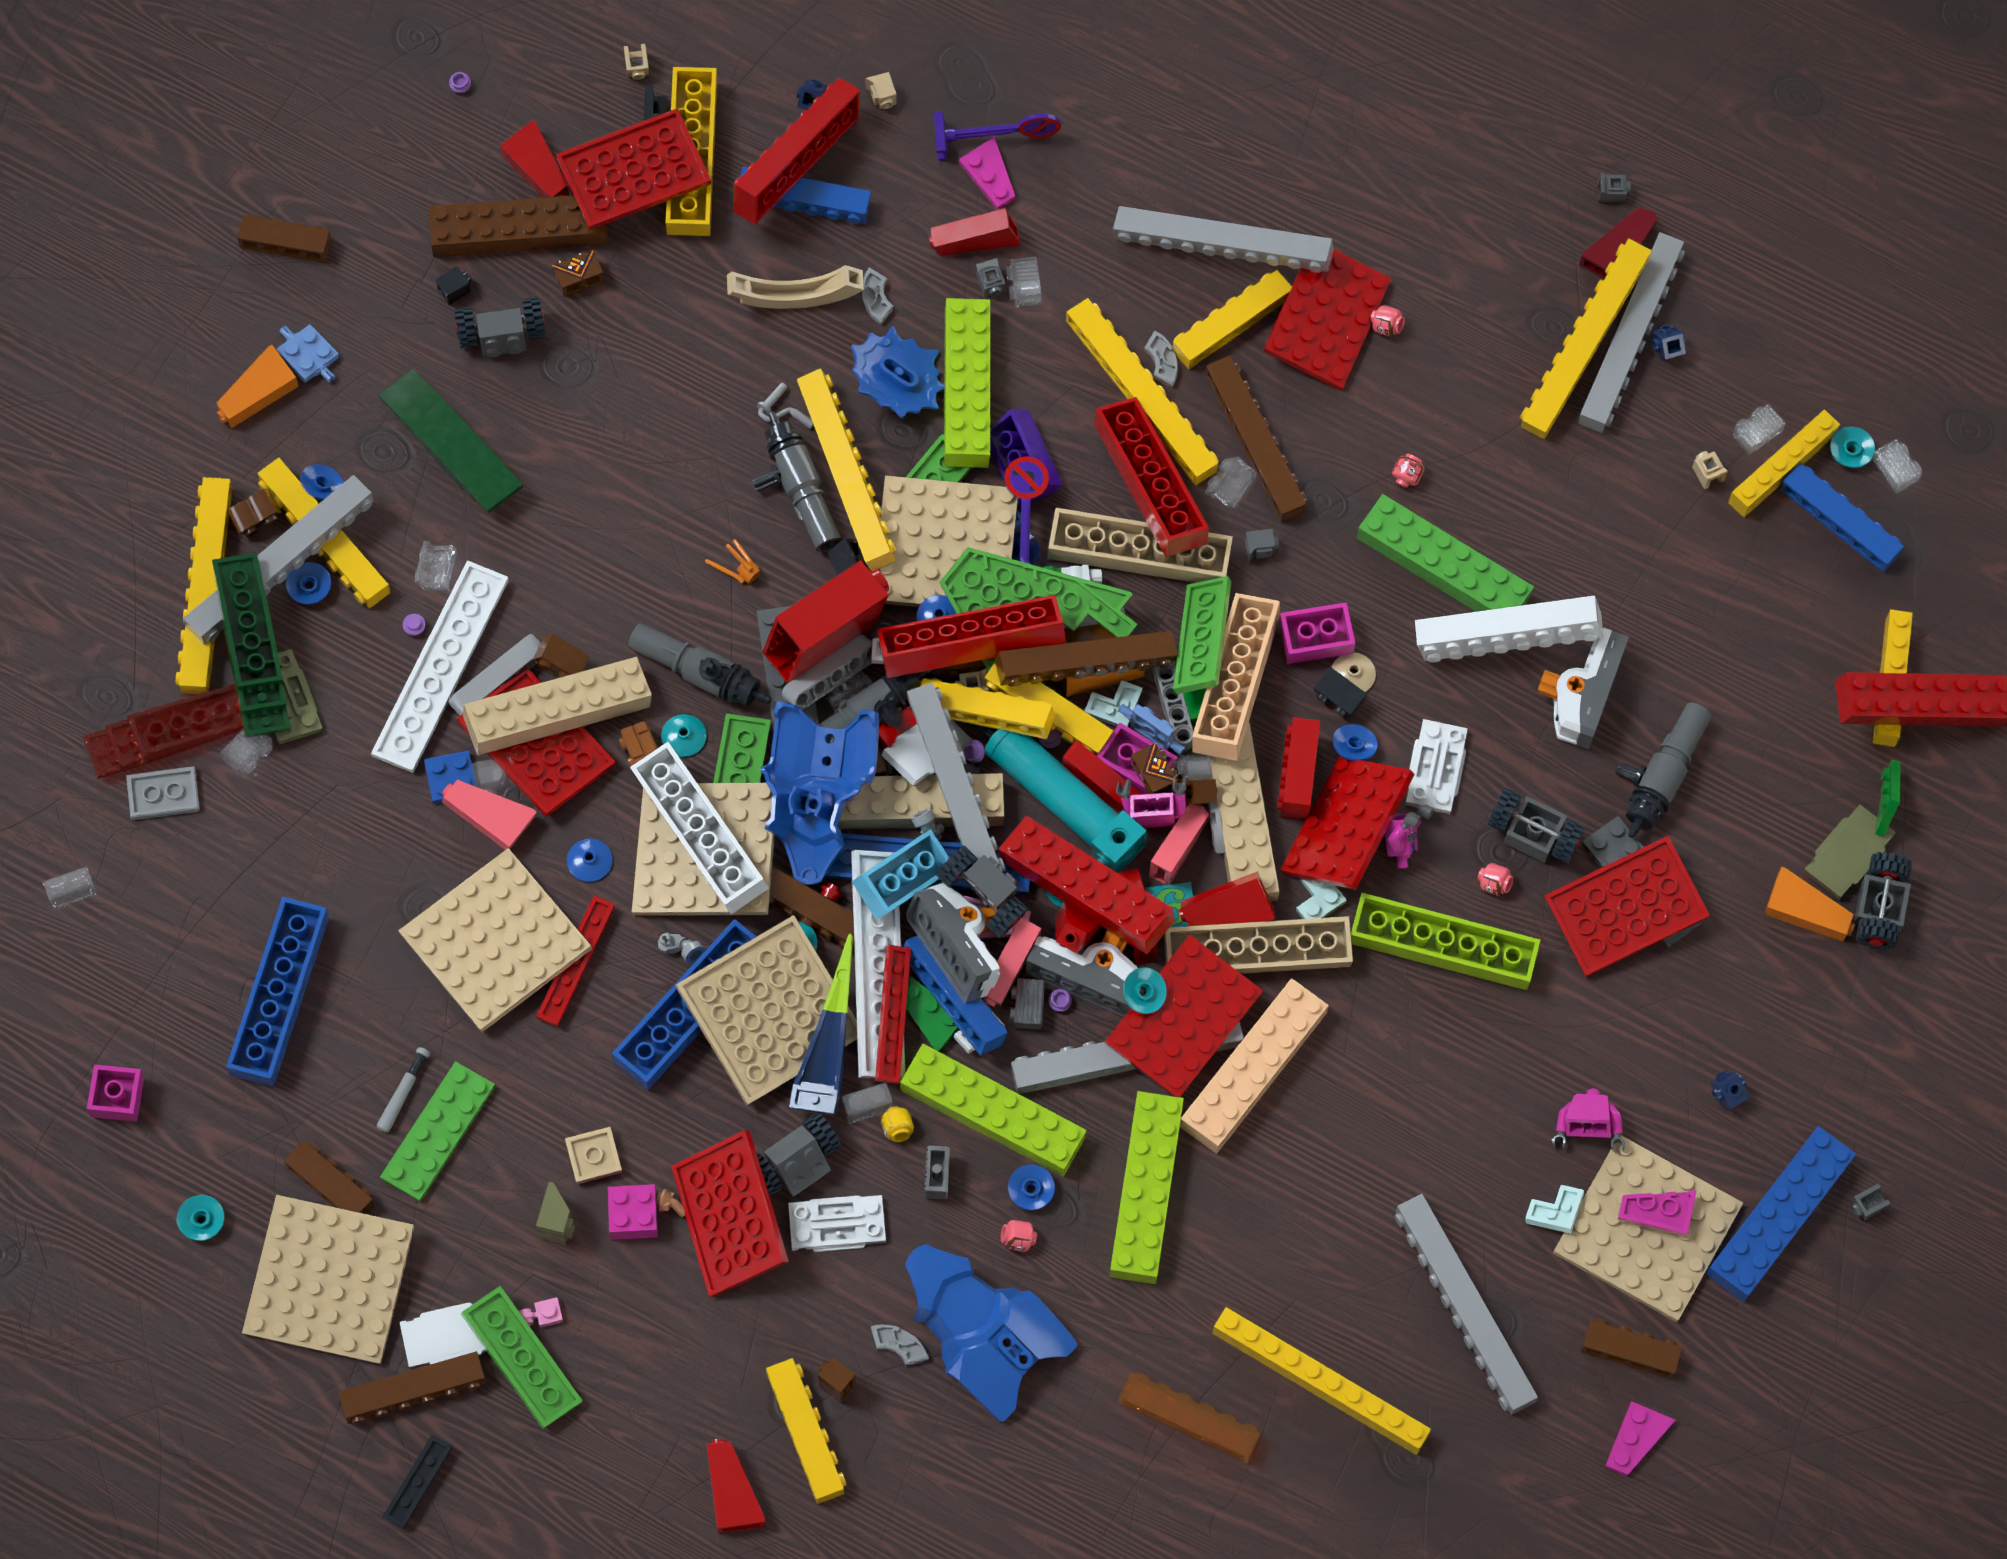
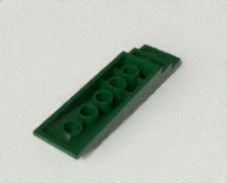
M411 370L378 395L461 490L463 489L474 502L477 501L487 514L523 488L522 483L495 453L414 370Z
M257 553L213 559L212 565L245 738L290 731L291 726L286 707L287 701L283 687V676Z

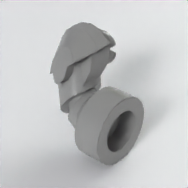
M926 808L911 817L914 826L922 829L921 834L931 829L937 840L942 838L941 833L944 832V825L939 821L937 823L933 822L935 815L931 808Z
M667 932L662 934L658 940V947L664 953L674 954L682 951V957L690 965H693L706 951L699 941H692L687 937H682L680 934H669Z

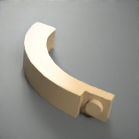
M844 265L838 270L819 277L793 281L764 280L731 272L727 274L728 295L740 298V303L750 306L776 309L814 307L834 303L863 291V270Z

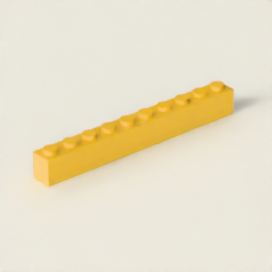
M1629 238L1625 245L1621 243L1615 254L1618 256L1616 261L1609 263L1605 271L1607 274L1604 281L1600 279L1594 290L1597 292L1595 297L1588 299L1584 310H1586L1583 317L1579 316L1573 326L1575 328L1574 333L1567 335L1563 342L1564 350L1562 353L1558 352L1552 361L1554 367L1551 372L1547 370L1541 381L1544 383L1540 390L1536 389L1531 397L1533 403L1530 408L1525 407L1520 416V419H1522L1521 428L1542 439L1546 438L1648 263L1652 250Z
M1087 298L1068 310L1066 322L1127 399L1137 397L1162 444L1194 485H1198L1215 474L1219 462L1215 453L1208 451L1203 438L1193 432L1189 420L1182 418L1177 405L1167 399L1165 390L1162 386H1157L1153 381L1151 372L1141 366L1136 353L1130 352L1125 339L1122 336L1118 337L1112 323L1108 319L1105 320L1101 315L1102 313L1096 303L1092 304Z
M820 368L798 378L799 387L865 563L872 570L896 561L893 553L897 551L892 539L888 540V526L884 520L881 521L879 515L883 513L878 502L874 503L873 496H876L874 489L870 483L867 484L865 479L869 477L864 465L860 466L859 460L862 458L858 448L853 447L852 442L855 439L850 428L846 429L845 423H848V420L843 410H839L838 405L841 402L837 393L832 392L831 387L834 386L830 375H825Z
M203 477L202 485L198 486L200 506H196L195 518L198 519V524L193 528V540L196 541L195 547H191L190 552L193 567L188 570V581H191L190 588L186 589L185 599L188 602V609H184L183 618L217 590L212 560L225 558L229 513L227 510L231 506L233 489L230 479ZM185 626V630L181 631L180 637L181 643H183V651L178 653V664H181L180 672H176V685L179 686L181 694L209 695L215 640L208 641L203 645Z
M1226 1307L1214 1325L1212 1334L1413 1454L1417 1455L1431 1430L1429 1427Z

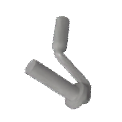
M780 383L764 402L757 404L759 409L758 415L766 422H770V418L767 415L771 412V406L788 389L784 383ZM788 407L776 413V416L779 418L790 412L792 417L809 429L814 427L812 419L798 409Z

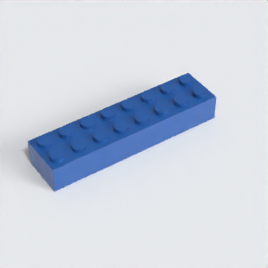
M282 897L226 1066L229 1076L274 1087L329 920L327 908Z
M734 919L676 984L751 941L756 936ZM675 985L612 1052L613 1062L647 1090L653 1086L702 1032Z
M1818 1126L1713 1262L1706 1275L1744 1303L1852 1162L1856 1153Z

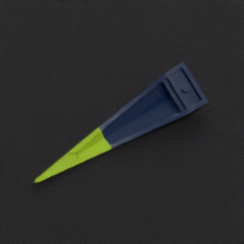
M851 934L847 937L824 1008L793 1084L789 1105L791 1109L836 1115L839 1096L842 1091L853 942Z

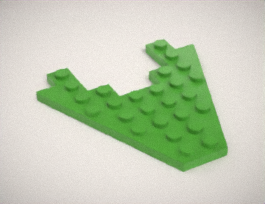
M967 547L939 582L956 614L1055 595L1063 623L1072 632L1078 628L1087 615L1115 637L1129 636L1137 626V623L1120 611L1133 595L1129 591ZM996 657L981 660L987 672L995 663Z

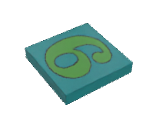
M1191 882L1145 888V891L1173 908L1175 921L1170 928L1188 927L1187 922H1182L1178 910L1181 909L1182 900L1193 896Z

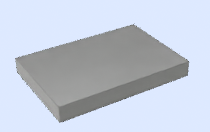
M195 766L126 775L131 820L200 811Z

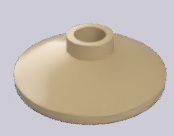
M1353 653L1342 655L1334 661L1332 668L1364 692H1367L1374 684L1376 677L1375 667L1366 656ZM1355 668L1358 672L1353 674L1350 672V669Z

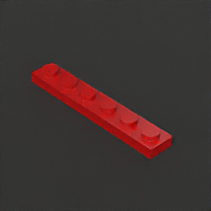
M593 896L577 929L591 945L592 950L554 978L536 1015L538 1020L555 1027L559 1026L614 911V903Z
M888 945L886 946L875 1081L897 1085L900 1083L911 948Z

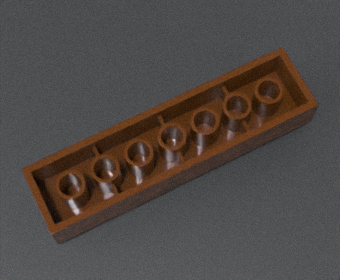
M574 196L429 206L433 257L608 244L607 224L589 231Z

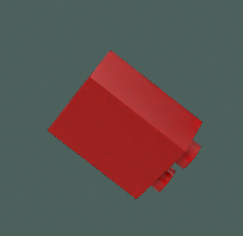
M860 560L777 615L762 651L763 655L788 684L860 635L867 636L873 632L889 596L887 593L889 591V584L886 578L875 568L869 571Z

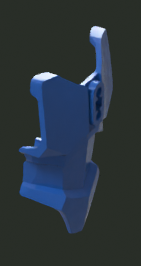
M777 702L774 710L776 720L771 758L769 763L760 769L765 775L766 783L773 793L771 818L766 823L765 830L777 836L783 842L791 863L794 879L807 885H813L822 882L831 865L845 847L842 832L838 826L846 802L852 801L860 793L862 787L872 783L874 779L878 754L879 714L872 710H862L844 729L824 728L815 723L799 706ZM831 736H834L833 743H830ZM831 758V764L827 766V760Z
M927 1244L916 1248L908 1256L905 1267L917 1298V1311L913 1319L920 1323H925L941 1342L945 1374L961 1383L997 1421H1005L1016 1409L1022 1376L1037 1360L1049 1357L1065 1358L1077 1347V1342L1068 1330L1031 1291H1019L1015 1288L995 1289L974 1274V1268L968 1258L941 1251ZM1005 1338L1010 1341L1009 1347H1005L1002 1343ZM1023 1355L1026 1357V1364L1020 1363L1019 1356Z

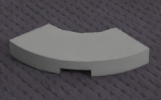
M868 268L863 279L864 290L862 291V300L871 318L879 325H882L893 310V305L884 294L887 278Z
M1154 331L1144 347V352L1150 355L1155 363L1153 379L1173 388L1177 378L1178 361L1169 341L1160 333Z
M1208 802L1207 811L1210 813L1209 822L1212 844L1217 854L1225 853L1219 806L1217 802Z
M871 1326L877 1350H888L896 1353L902 1358L906 1367L929 1361L925 1348L914 1335L897 1326Z

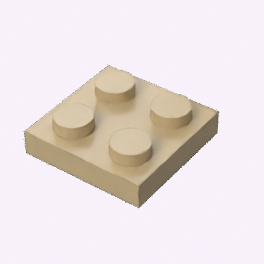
M611 1127L565 1138L577 1184L622 1173Z

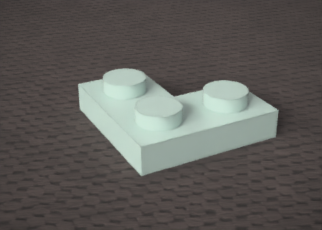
M1121 680L1114 700L1092 692L1085 712L1095 719L1117 727L1119 723H1122L1128 727L1130 721L1126 716L1118 712V709L1124 704L1133 710L1138 703L1143 688Z
M1300 878L1302 884L1312 895L1311 898L1296 908V912L1302 919L1325 918L1346 903V898L1335 885Z
M1561 1185L1555 1204L1532 1199L1525 1218L1526 1223L1571 1234L1584 1197V1190Z

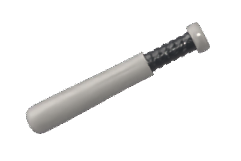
M419 1047L416 1050L417 1056L412 1066L405 1073L377 1123L378 1130L387 1133L394 1124L416 1080V1074L425 1058L427 1059L430 1056V1052L424 1048Z

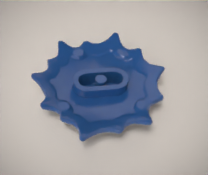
M894 326L883 337L876 336L871 332L862 345H851L855 358L852 373L860 383L858 393L874 399L881 407L892 409L900 418H903L907 413L919 414L922 409H939L936 397L939 392L944 390V384L937 380L940 371L934 365L935 359L940 354L939 350L923 349L915 343L913 338L908 340L901 339Z

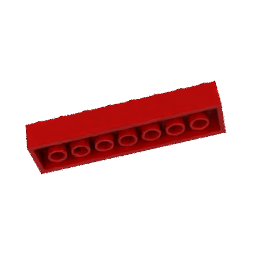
M838 78L833 84L831 83L822 96L817 97L808 110H804L800 118L795 123H791L787 131L781 137H777L774 144L761 154L759 160L755 164L752 163L748 167L747 172L735 180L733 185L734 213L756 225L859 119L860 89L841 78Z
M1137 397L1096 408L1094 426L1165 557L1207 545L1209 527Z
M1055 595L877 629L887 678L997 657L999 651L1066 644L1064 623Z
M1846 672L1835 680L1841 724L2002 727L2007 725V675Z
M1028 816L1022 820L999 847L1000 858H1002L1005 865L1146 955L1175 921L1172 907Z

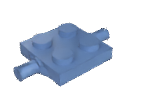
M310 324L295 334L287 326H284V329L283 327L280 329L279 332L287 341L278 347L276 351L304 383L320 374L329 383L335 379L336 376L328 367L339 358V353Z
M1124 704L1119 707L1118 712L1128 718L1132 729L1167 751L1171 748L1179 755L1183 753L1185 746L1175 741V738H1173L1174 729L1168 721L1158 719L1154 716L1152 710L1147 707H1141L1138 704L1133 710Z

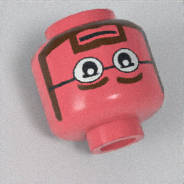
M1380 306L1377 311H1373L1370 321L1373 323V329L1376 333L1393 337L1402 331L1405 318L1402 317V313L1398 309Z
M1411 454L1400 456L1392 470V476L1397 479L1395 483L1404 488H1408L1409 485H1417L1425 469L1421 464L1422 460Z
M1490 863L1485 868H1481L1478 874V881H1480V887L1483 891L1501 896L1510 891L1513 884V876H1511V871L1508 868Z
M1010 1220L1008 1224L1003 1225L1001 1242L1004 1243L1006 1249L1027 1252L1031 1245L1034 1246L1036 1243L1037 1232L1033 1231L1031 1223Z

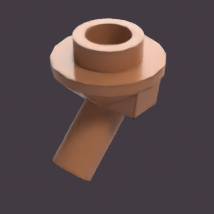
M664 1189L662 1193H658L656 1206L659 1207L660 1212L668 1211L672 1207L680 1217L685 1216L684 1207L674 1198L673 1192Z

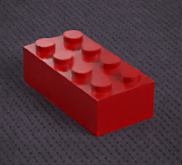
M1293 717L1292 725H1287L1277 809L1281 810L1280 818L1306 821L1308 818L1319 737V720Z

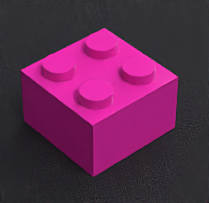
M94 1064L87 1111L90 1117L137 1122L144 1083V1075L141 1069Z
M655 1184L608 1187L609 1233L611 1240L658 1237Z

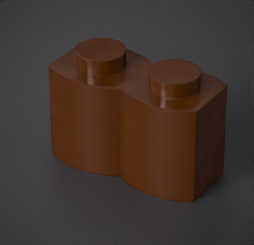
M262 489L227 510L238 533L247 536L257 533L259 527L264 523L270 525L278 520L277 516L282 514L269 489Z

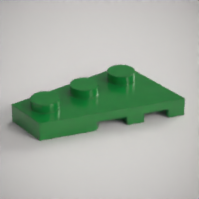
M1891 760L1889 766L1884 767L1881 775L1883 784L1881 787L1875 834L1883 837L1900 803V762L1896 760Z
M910 976L908 979L906 1010L933 1049L941 1052L958 1030V1027L931 992Z

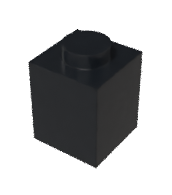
M458 266L435 279L437 290L448 305L471 292V279L465 271L461 272Z

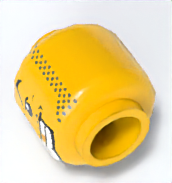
M893 1106L881 1117L884 1134L888 1139L894 1142H903L913 1133L914 1125L907 1109Z

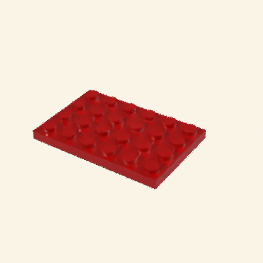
M678 108L556 154L557 161L589 231L711 184L708 172Z
M1335 249L1333 250L1328 272H1313L1310 269L1300 268L1263 352L1341 391L1372 324L1370 321L1371 315L1374 310L1377 311L1392 278Z
M525 668L486 698L541 682L528 668ZM462 714L457 718V723L469 734ZM583 726L486 753L545 817L549 816L604 775L616 764V761Z
M1339 756L1280 871L1284 875L1356 890L1415 776L1413 771L1363 760L1351 761Z
M1669 836L1544 895L1585 977L1710 918V914Z
M1190 934L1159 972L1165 982L1167 992L1165 1002L1160 1009L1149 1014H1141L1130 1009L1104 1042L1173 1097H1181L1263 992L1258 986Z
M743 1130L671 1166L709 1297L721 1295L789 1262L750 1131Z

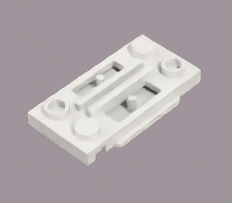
M1423 719L1420 737L1415 741L1409 768L1415 776L1409 785L1405 805L1417 808L1421 805H1428L1434 808L1436 812L1450 814L1453 798L1457 796L1466 756L1464 744L1468 728Z
M951 720L947 723L950 731L955 730L959 741L956 743L958 752H963L964 746L972 741V739ZM917 724L898 736L892 747H887L882 753V756L913 786L935 773Z
M882 1195L812 1199L806 1202L788 1203L792 1251L799 1250L800 1248H806V1250L813 1249L814 1252L864 1248L867 1244L886 1243Z
M471 1303L425 1312L419 1318H414L413 1321L400 1322L410 1369L434 1364L477 1351L478 1355H481L482 1352H487L461 1315L462 1311L472 1305Z

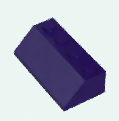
M1011 409L990 426V451L1003 480L1006 468L1019 457L1029 456L1036 458L1047 468L1049 475L1048 486L1044 493L1032 499L1030 504L1049 497L1063 486L1029 410ZM1018 499L1017 508H1020L1021 499Z

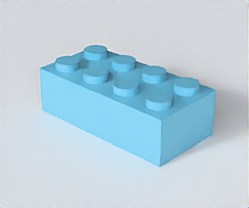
M930 829L851 882L877 920L913 897L915 892L921 891L937 881L939 878L935 874L949 857Z

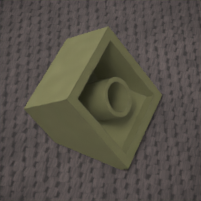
M549 1182L536 1224L539 1239L566 1245L568 1238L572 1239L574 1235V1219L571 1218L570 1210L555 1184Z

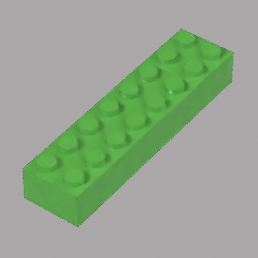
M1384 494L1381 495L1358 528L1357 539L1476 612L1523 606L1527 604L1532 596L1534 586Z

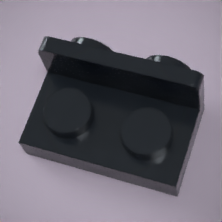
M645 85L644 121L666 113L668 109V97L654 93V85Z

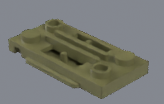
M292 649L278 653L287 701L286 707L291 726L290 731L275 733L278 744L322 732L316 704L303 671L298 667Z
M1859 805L1849 818L1841 820L1815 851L1816 856L1803 872L1840 900L1853 884L1856 885L1868 872L1872 854H1877V852L1883 854L1885 846L1896 832L1888 826L1884 837L1875 834L1877 817L1862 805Z

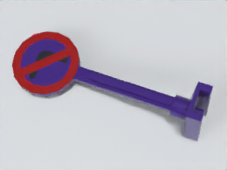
M934 112L936 150L939 161L947 160L948 142L956 141V139L1004 135L1014 132H1020L1027 137L1042 138L1056 134L1062 126L1061 120L1054 115L1034 114L1023 118L1019 124L955 130V128L946 129L943 112Z
M1025 456L1019 457L1009 464L1006 468L1004 480L1010 494L1017 499H1021L1020 562L1031 564L1029 561L1030 501L1044 493L1048 486L1049 475L1047 468L1041 461Z

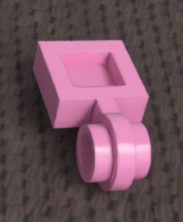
M557 1297L534 1303L536 1309L534 1313L531 1312V1309L519 1311L529 1326L534 1324L533 1320L538 1319L540 1328L563 1322Z

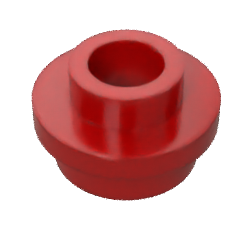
M828 883L827 887L824 885L821 887L823 889L821 895L835 902L838 901L839 897L842 898L843 896L839 893L841 889L833 884Z

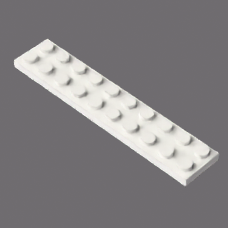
M470 561L466 562L371 752L372 757L414 773L509 581L507 576Z
M852 851V881L892 855L893 852ZM853 885L859 1078H875L886 946L895 945L901 947L900 910L898 906L876 920ZM904 1039L900 1080L905 1075Z

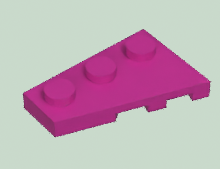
M995 137L959 159V164L996 210L1015 200V194Z
M1697 1190L1679 1193L1675 1191L1664 1194L1623 1195L1617 1219L1687 1236Z
M1631 1401L1605 1468L1627 1477L1671 1427L1675 1419Z

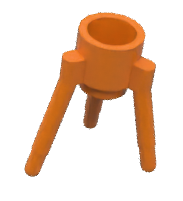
M736 539L733 540V543L744 559L729 544L726 545V548L741 563L737 569L739 575L708 559L705 560V563L737 579L741 584L745 581L751 584L761 573L758 569L759 567L751 560Z

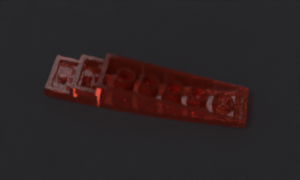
M232 684L127 715L126 720L106 725L105 730L84 735L83 741L97 779L181 753L243 730L235 685Z

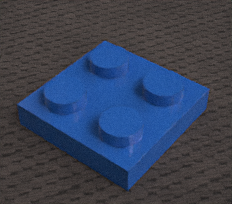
M469 750L424 759L433 804L442 803L444 797L442 792L449 783L453 785L459 780L476 787Z

